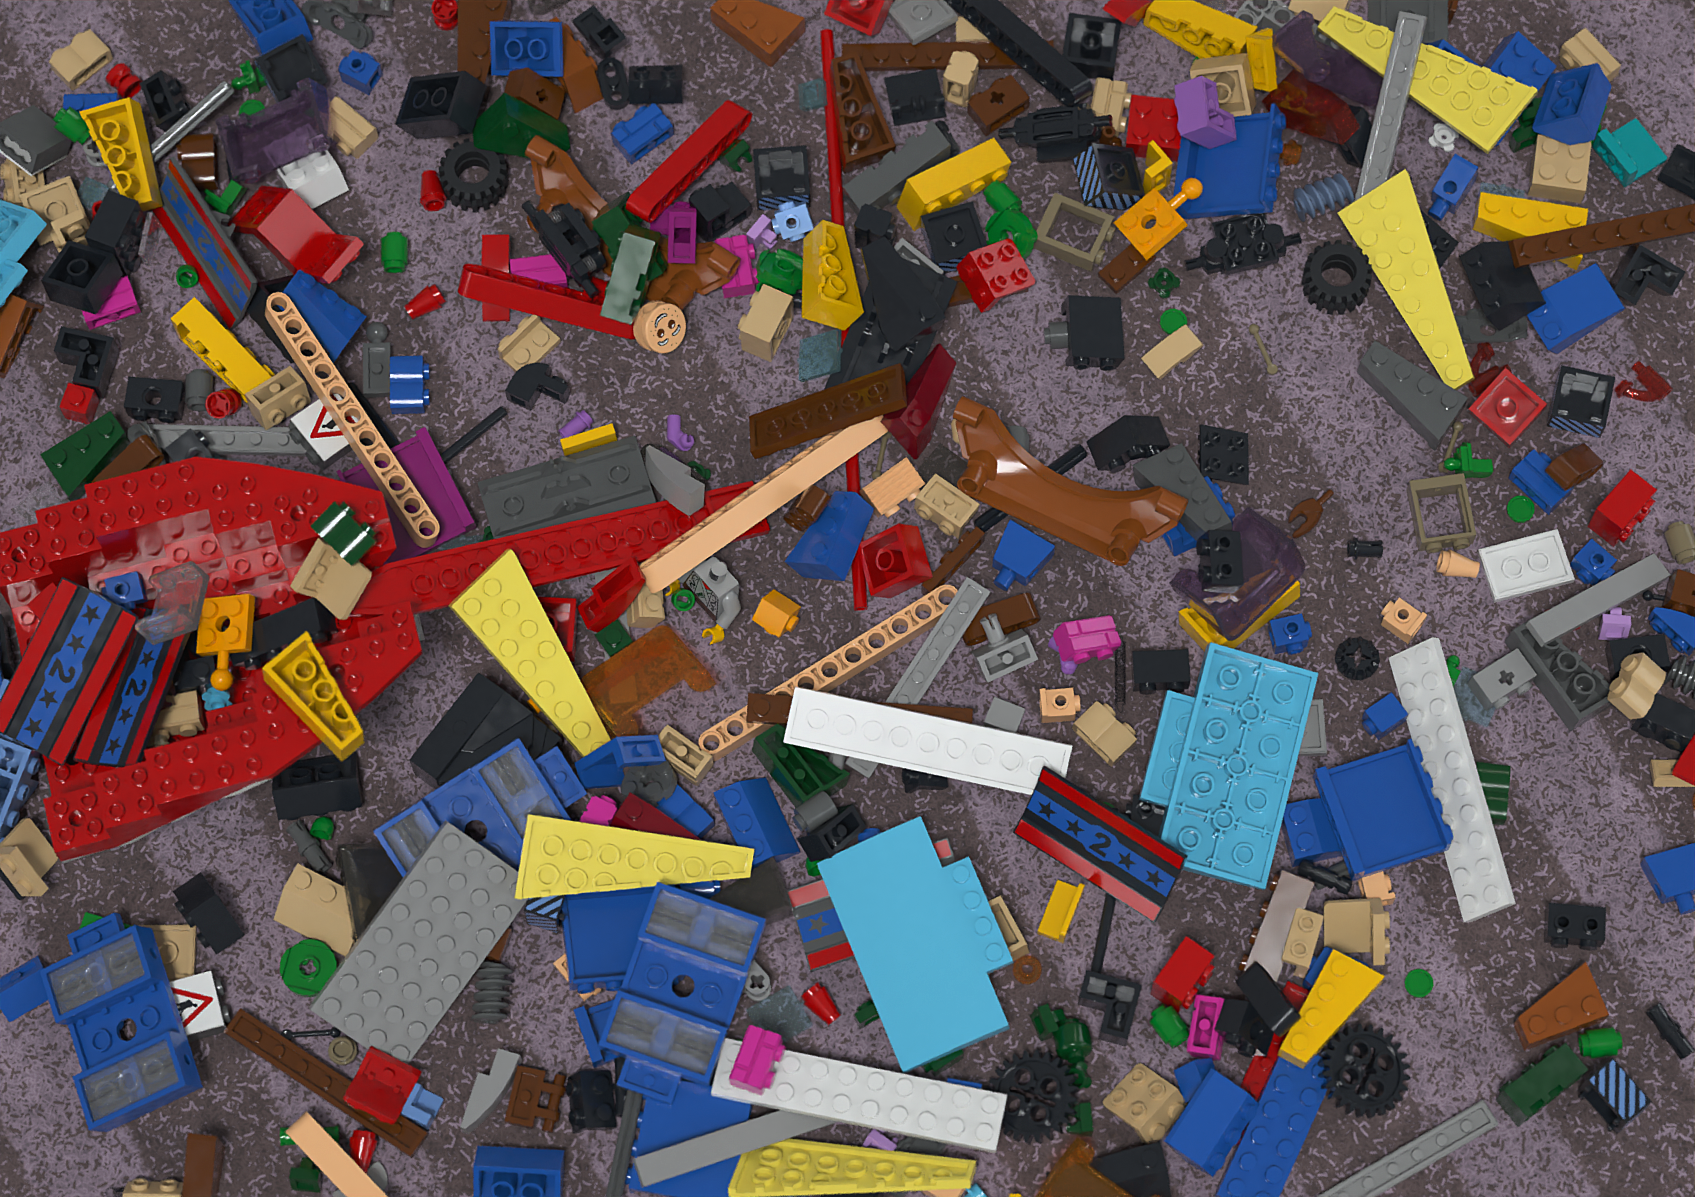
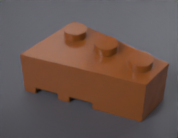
M717 0L710 8L711 22L770 68L806 32L804 17L757 0Z
M557 17L549 20L553 22H560V20ZM562 24L563 76L555 77L561 83L559 87L565 90V93H568L571 107L576 114L602 100L603 97L595 74L598 68L594 59L591 56L587 57L585 55L586 52L582 43L579 40L575 41L573 39L574 35L567 24Z
M10 293L6 298L5 304L0 308V378L4 379L21 350L18 345L24 333L29 335L33 328L29 325L36 311L41 313L44 308L43 305L15 293Z
M1587 962L1517 1018L1513 1025L1524 1051L1602 1023L1608 1017L1609 1013Z

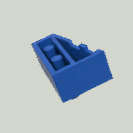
M300 269L282 292L291 299L318 342L330 353L328 357L332 363L335 362L367 317L357 307L348 304L338 297L334 291L327 289L317 282L313 276L304 273ZM277 305L282 311L285 310L282 306Z
M835 491L830 497L831 501L817 521L807 529L784 561L804 578L845 581L874 511V508L858 493Z

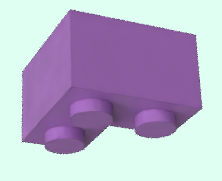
M1199 76L1175 85L1176 96L1174 102L1178 112L1179 121L1177 122L1180 136L1208 149L1237 140L1234 115L1219 108L1216 82Z

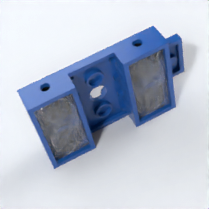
M517 737L373 829V832L401 876L404 877L445 820L463 833H465V827L470 821L479 820L486 825L487 834L482 841L477 843L518 871L527 814L571 820L564 809L585 796L587 792L557 746L532 760Z
M659 882L656 883L638 933V941L621 989L617 991L598 1044L600 1050L626 1058L617 1082L618 1087L670 1105L673 1103L681 1078L709 1087L766 926V919ZM682 975L690 977L695 985L692 994L688 997H678L672 991V983L675 978Z
M112 913L67 935L73 955L40 970V974L56 1024L68 1025L82 1072L73 1076V1080L88 1129L91 1131L109 1132L203 1088L152 928L133 925L125 929L121 915L119 913ZM126 1019H132L137 1027L135 1036L129 1041L123 1040L119 1032Z

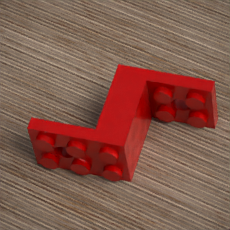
M261 185L227 223L228 226H231V224L236 225L233 230L234 232L255 235L293 275L300 269L304 273L313 276L317 282L325 284L338 280L342 275L341 270L347 263L353 262L359 256V250L364 245L356 236L335 234L292 189Z

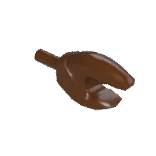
M1329 489L1317 501L1314 498H1309L1298 503L1292 509L1287 519L1288 524L1300 516L1306 519V522L1301 524L1292 534L1293 539L1307 534L1317 525L1323 513L1321 505L1334 494L1332 490Z

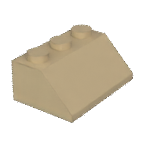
M297 864L283 888L274 921L309 939L323 942L329 949L346 957L362 935L376 908L371 900Z

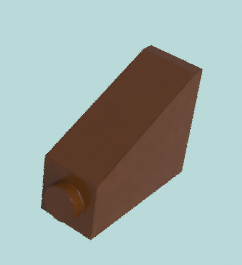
M188 1133L182 1197L218 1196L225 1146L217 1136Z

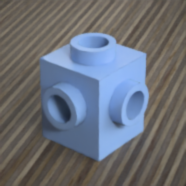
M792 200L778 205L779 210L775 211V218L771 219L776 235L781 233L783 240L789 238L790 242L804 238L805 232L814 229L806 201L794 204ZM789 218H794L797 222L794 224H789L787 220Z

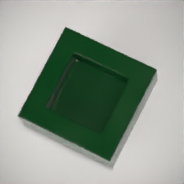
M1524 125L1513 131L1508 144L1513 153L1535 144L1539 133L1534 132L1532 129L1533 125L1529 127Z
M618 619L594 634L596 640L610 659L634 644Z
M871 1000L860 1005L857 1008L858 1012L854 1013V1020L859 1029L880 1019L875 1004Z

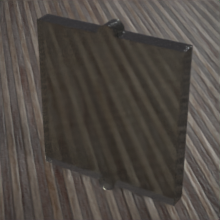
M940 443L929 457H924V463L917 472L925 482V485L934 474H937L958 489L957 481L967 468L968 463Z

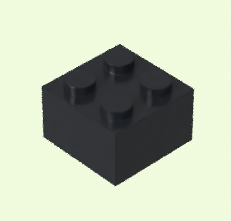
M1069 12L1062 55L1088 78L1096 79L1099 77L1113 81L1122 22L1118 19Z
M68 240L41 279V282L50 301L96 315L123 274L113 253Z

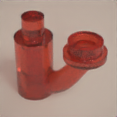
M1489 342L1477 344L1478 351L1470 362L1475 379L1469 382L1467 386L1474 397L1482 394L1505 368L1512 373L1508 364L1500 368L1495 365L1479 373L1483 359L1488 362L1495 355Z
M1637 361L1631 369L1638 374L1636 379L1648 391L1633 389L1632 386L1634 384L1626 379L1614 389L1618 398L1626 396L1643 402L1657 400L1660 402L1673 390V387L1650 365L1645 367L1640 361Z

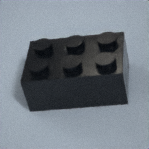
M466 71L410 77L395 125L416 139L472 134L480 105L483 102L486 85Z
M108 190L85 238L90 247L113 253L122 271V277L128 276L129 278L131 273L136 272L141 262L140 255L143 249H147L150 246L152 234L138 201Z

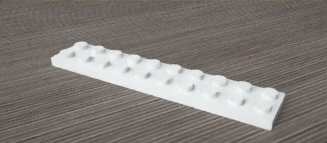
M1432 637L1389 657L1402 706L1408 713L1406 721L1414 746H1419L1422 752L1423 762H1421L1424 772L1428 771L1432 778L1433 788H1431L1434 798H1439L1443 808L1441 817L1444 825L1449 824L1453 834L1451 845L1447 851H1444L1463 921L1473 922L1516 903L1439 638Z
M795 686L784 737V743L1029 795H1032L1044 766L1066 778L1072 745L797 686Z
M725 1039L713 1082L712 1096L996 1153L1007 1101L1006 1094L785 1050L781 1062H775L772 1072H775L776 1075L771 1089L765 1088L763 1096L730 1085L729 1076L742 1041Z

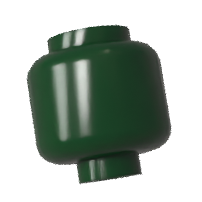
M1066 1019L1060 1022L1058 1025L1059 1030L1053 1034L1057 1056L1071 1064L1084 1061L1085 1057L1093 1050L1088 1025L1080 1022L1078 1019Z

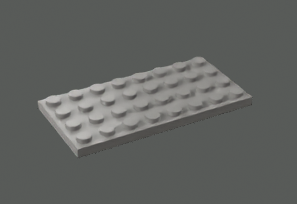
M445 820L310 1004L309 1009L365 1048L369 1049L372 1046L408 1064L527 902L528 898H514L518 871Z

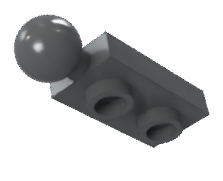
M373 322L367 327L366 336L372 343H363V395L365 398L390 397L391 344L390 342L382 343L387 338L388 330L381 322Z

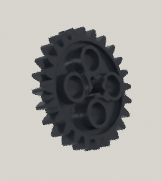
M1357 1024L1353 1029L1348 1026L1343 1029V1033L1340 1031L1335 1033V1040L1331 1039L1326 1044L1329 1049H1325L1320 1053L1326 1060L1318 1063L1320 1067L1325 1068V1072L1319 1074L1318 1077L1327 1080V1083L1321 1086V1088H1330L1331 1090L1327 1099L1336 1097L1338 1100L1335 1107L1339 1108L1345 1105L1346 1115L1355 1110L1356 1118L1366 1114L1367 1118L1370 1119L1375 1117V1113L1381 1116L1386 1114V1109L1388 1111L1394 1109V1102L1398 1103L1403 1100L1399 1093L1408 1091V1088L1402 1082L1411 1079L1410 1076L1403 1074L1404 1070L1410 1068V1065L1402 1064V1059L1407 1056V1053L1399 1054L1397 1051L1402 1044L1392 1045L1393 1035L1390 1034L1384 1038L1383 1028L1373 1032L1372 1024L1365 1026L1364 1030L1361 1024ZM1353 1046L1360 1050V1059L1354 1056ZM1371 1048H1373L1374 1050L1372 1057H1370ZM1378 1058H1381L1386 1063L1385 1071L1379 1067ZM1343 1072L1349 1074L1351 1078L1350 1085L1343 1080ZM1369 1084H1372L1376 1089L1375 1097L1368 1091ZM1357 1085H1359L1357 1090L1358 1094L1355 1093Z
M1024 1050L1023 1059L1013 1054L1014 1063L1010 1064L1004 1060L1003 1064L1006 1069L1004 1071L995 1069L996 1074L999 1076L998 1080H989L995 1086V1089L988 1091L1007 1095L1001 1129L1005 1127L1003 1134L1007 1137L1013 1134V1140L1016 1142H1020L1024 1136V1142L1028 1145L1031 1144L1033 1137L1037 1143L1042 1144L1044 1135L1052 1141L1054 1140L1053 1131L1063 1134L1061 1128L1063 1123L1071 1126V1122L1067 1118L1068 1115H1077V1112L1071 1108L1072 1105L1080 1103L1078 1099L1073 1097V1094L1078 1093L1080 1089L1076 1086H1071L1077 1079L1073 1075H1068L1071 1070L1070 1067L1067 1065L1061 1067L1063 1061L1058 1057L1053 1060V1055L1049 1052L1044 1055L1043 1059L1042 1053L1039 1050H1035L1033 1057L1027 1050ZM1029 1072L1031 1075L1029 1083L1020 1085L1021 1076ZM1056 1082V1091L1051 1095H1047L1046 1087L1048 1084ZM1015 1087L1031 1095L1037 1094L1044 1100L1055 1102L1056 1106L1050 1107L1034 1099L1030 1101L1021 1094L1011 1092L1010 1089ZM1019 1099V1109L1015 1112H1010L1011 1102ZM1041 1109H1045V1119L1041 1122H1036V1113Z

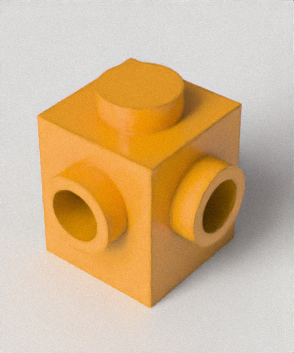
M773 589L762 598L752 621L762 626L769 634L781 637L787 631L792 632L798 624L800 618L797 617L801 606Z

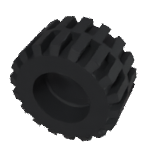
M469 138L463 139L464 143L459 144L457 141L453 144L454 149L448 148L445 151L446 157H441L439 175L446 198L448 200L451 199L452 205L456 208L460 204L461 210L466 212L468 208H472L473 212H479L478 208L483 207L484 211L489 210V204L492 203L496 206L499 203L498 196L503 198L506 194L505 188H508L509 177L504 156L499 152L474 148V143L470 142ZM478 166L489 171L487 176L478 183H466L459 179L461 173L470 167Z
M1335 240V244L1327 241L1324 242L1323 248L1318 245L1314 248V252L1309 254L1302 276L1304 296L1309 295L1308 302L1311 305L1316 303V309L1320 312L1325 308L1328 309L1327 314L1333 315V311H1338V315H1343L1345 309H1348L1349 312L1354 311L1356 305L1360 306L1364 298L1367 297L1372 280V264H1368L1369 257L1367 254L1361 255L1362 249L1359 246L1354 249L1352 248L1353 243L1348 241L1346 245L1341 244V240ZM1331 268L1342 269L1349 274L1352 282L1346 286H1333L1325 281L1322 273Z

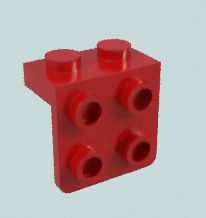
M1005 239L971 251L956 266L961 280L964 281L972 296V300L977 304L981 313L989 311L1002 297L1030 288L1035 284L1032 273L1011 239Z
M370 1046L343 1099L353 1108L361 1109L375 1116L381 1122L395 1124L422 1071Z

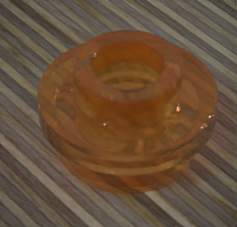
M1291 139L1288 144H1283L1280 159H1283V165L1285 166L1290 164L1296 165L1300 159L1302 145L1297 144L1296 140Z
M1022 956L1014 963V977L1022 984H1033L1041 976V965L1032 956ZM1029 965L1033 971L1030 974H1025L1022 971V967Z

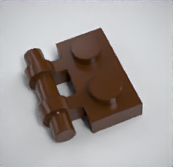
M518 1065L504 1122L533 1129L536 1118L543 1119L542 1131L553 1133L554 1125L558 1123L560 1117L558 1108L561 1098H564L566 1088H564L566 1077L555 1074L553 1084L544 1083L546 1071ZM542 1093L550 1095L547 1109L538 1108Z

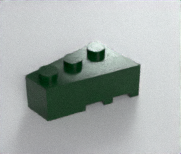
M778 723L757 736L754 740L752 752L795 808L822 790L831 797L847 785L850 773L844 769L840 770L830 763L827 757L817 754L810 748L784 743L786 729Z

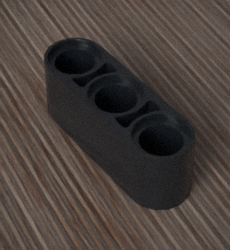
M1255 962L1235 980V983L1259 1015L1279 1037H1282L1302 1019L1300 1013L1277 983L1258 962Z

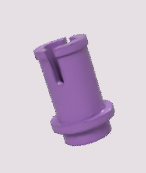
M584 410L580 413L577 411L575 413L576 416L559 429L558 432L562 438L582 433L586 428H591L592 418Z

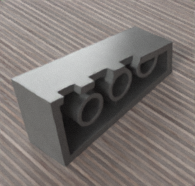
M933 120L925 125L927 131L916 138L913 134L905 140L906 144L897 153L890 151L883 156L876 169L874 166L868 167L843 186V198L857 216L864 204L876 207L877 211L888 204H897L907 179L950 159V143Z
M1182 443L1132 465L1134 481L1140 489L1161 486L1189 499L1179 522L1185 527V531L1196 541L1208 530L1233 531L1231 520Z

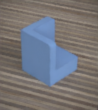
M416 1083L401 1111V1115L412 1123L429 1130L443 1104V1098L425 1090L421 1084Z

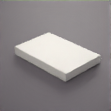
M1558 529L1478 549L1477 552L1494 603L1573 583L1575 580Z

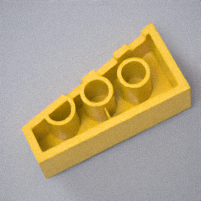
M1154 0L1147 8L1143 25L1200 59L1247 53L1246 36L1257 31V26L1193 0Z
M128 97L79 111L90 130L89 133L93 141L96 142L102 154L101 157L112 174V179L120 195L138 201L142 212L163 206L140 103Z
M1481 192L1475 205L1472 230L1500 241H1511L1513 239L1585 226L1588 209ZM1583 255L1557 261L1577 270Z
M1333 949L1299 1012L1302 1019L1290 1029L1278 1052V1056L1304 1069L1354 1012L1382 984L1385 976Z

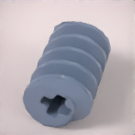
M1336 173L1333 179L1325 177L1323 182L1317 180L1313 186L1306 184L1304 189L1298 187L1293 193L1295 210L1302 222L1306 220L1305 213H1308L1312 219L1315 218V209L1321 215H1324L1326 205L1330 211H1334V202H1337L1341 208L1345 206V198H1347L1350 204L1354 202L1351 186L1341 173Z

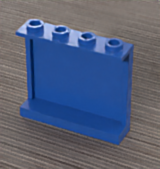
M1275 103L1271 104L1269 113L1234 117L1237 140L1215 148L1208 149L1181 136L1173 197L1181 192L1182 183L1188 178L1198 179L1203 186L1202 194L1198 198L1187 199L1175 210L1183 219L1273 212V204L1277 200L1276 179L1280 176L1279 154L1283 151L1282 130L1286 127L1285 115L1281 113Z
M1408 739L1406 745L1328 770L1324 766L1314 771L1313 779L1351 881L1447 851L1451 845V840H1453L1449 824L1444 825L1441 814H1443L1439 798H1434L1431 791V788H1433L1432 778L1428 771L1424 772L1421 762H1423L1422 752L1419 746H1414L1412 739Z
M671 884V885H668V886H671V887H674V888H675L676 885H675V884ZM655 886L566 894L560 912L566 916L565 920L562 921L569 991L577 990L579 994L594 992V988H606V991H618L621 989ZM685 975L675 978L672 986L678 985Z
M681 1080L672 1105L643 1095L642 1100H646L644 1111H639L636 1128H640L639 1137L633 1140L630 1156H634L635 1159L749 1121L753 1104L715 1097L711 1095L713 1086L709 1085V1087L698 1083ZM741 1155L643 1188L633 1163V1168L628 1167L625 1184L629 1185V1191L632 1194L636 1191L665 1197H729L728 1187Z

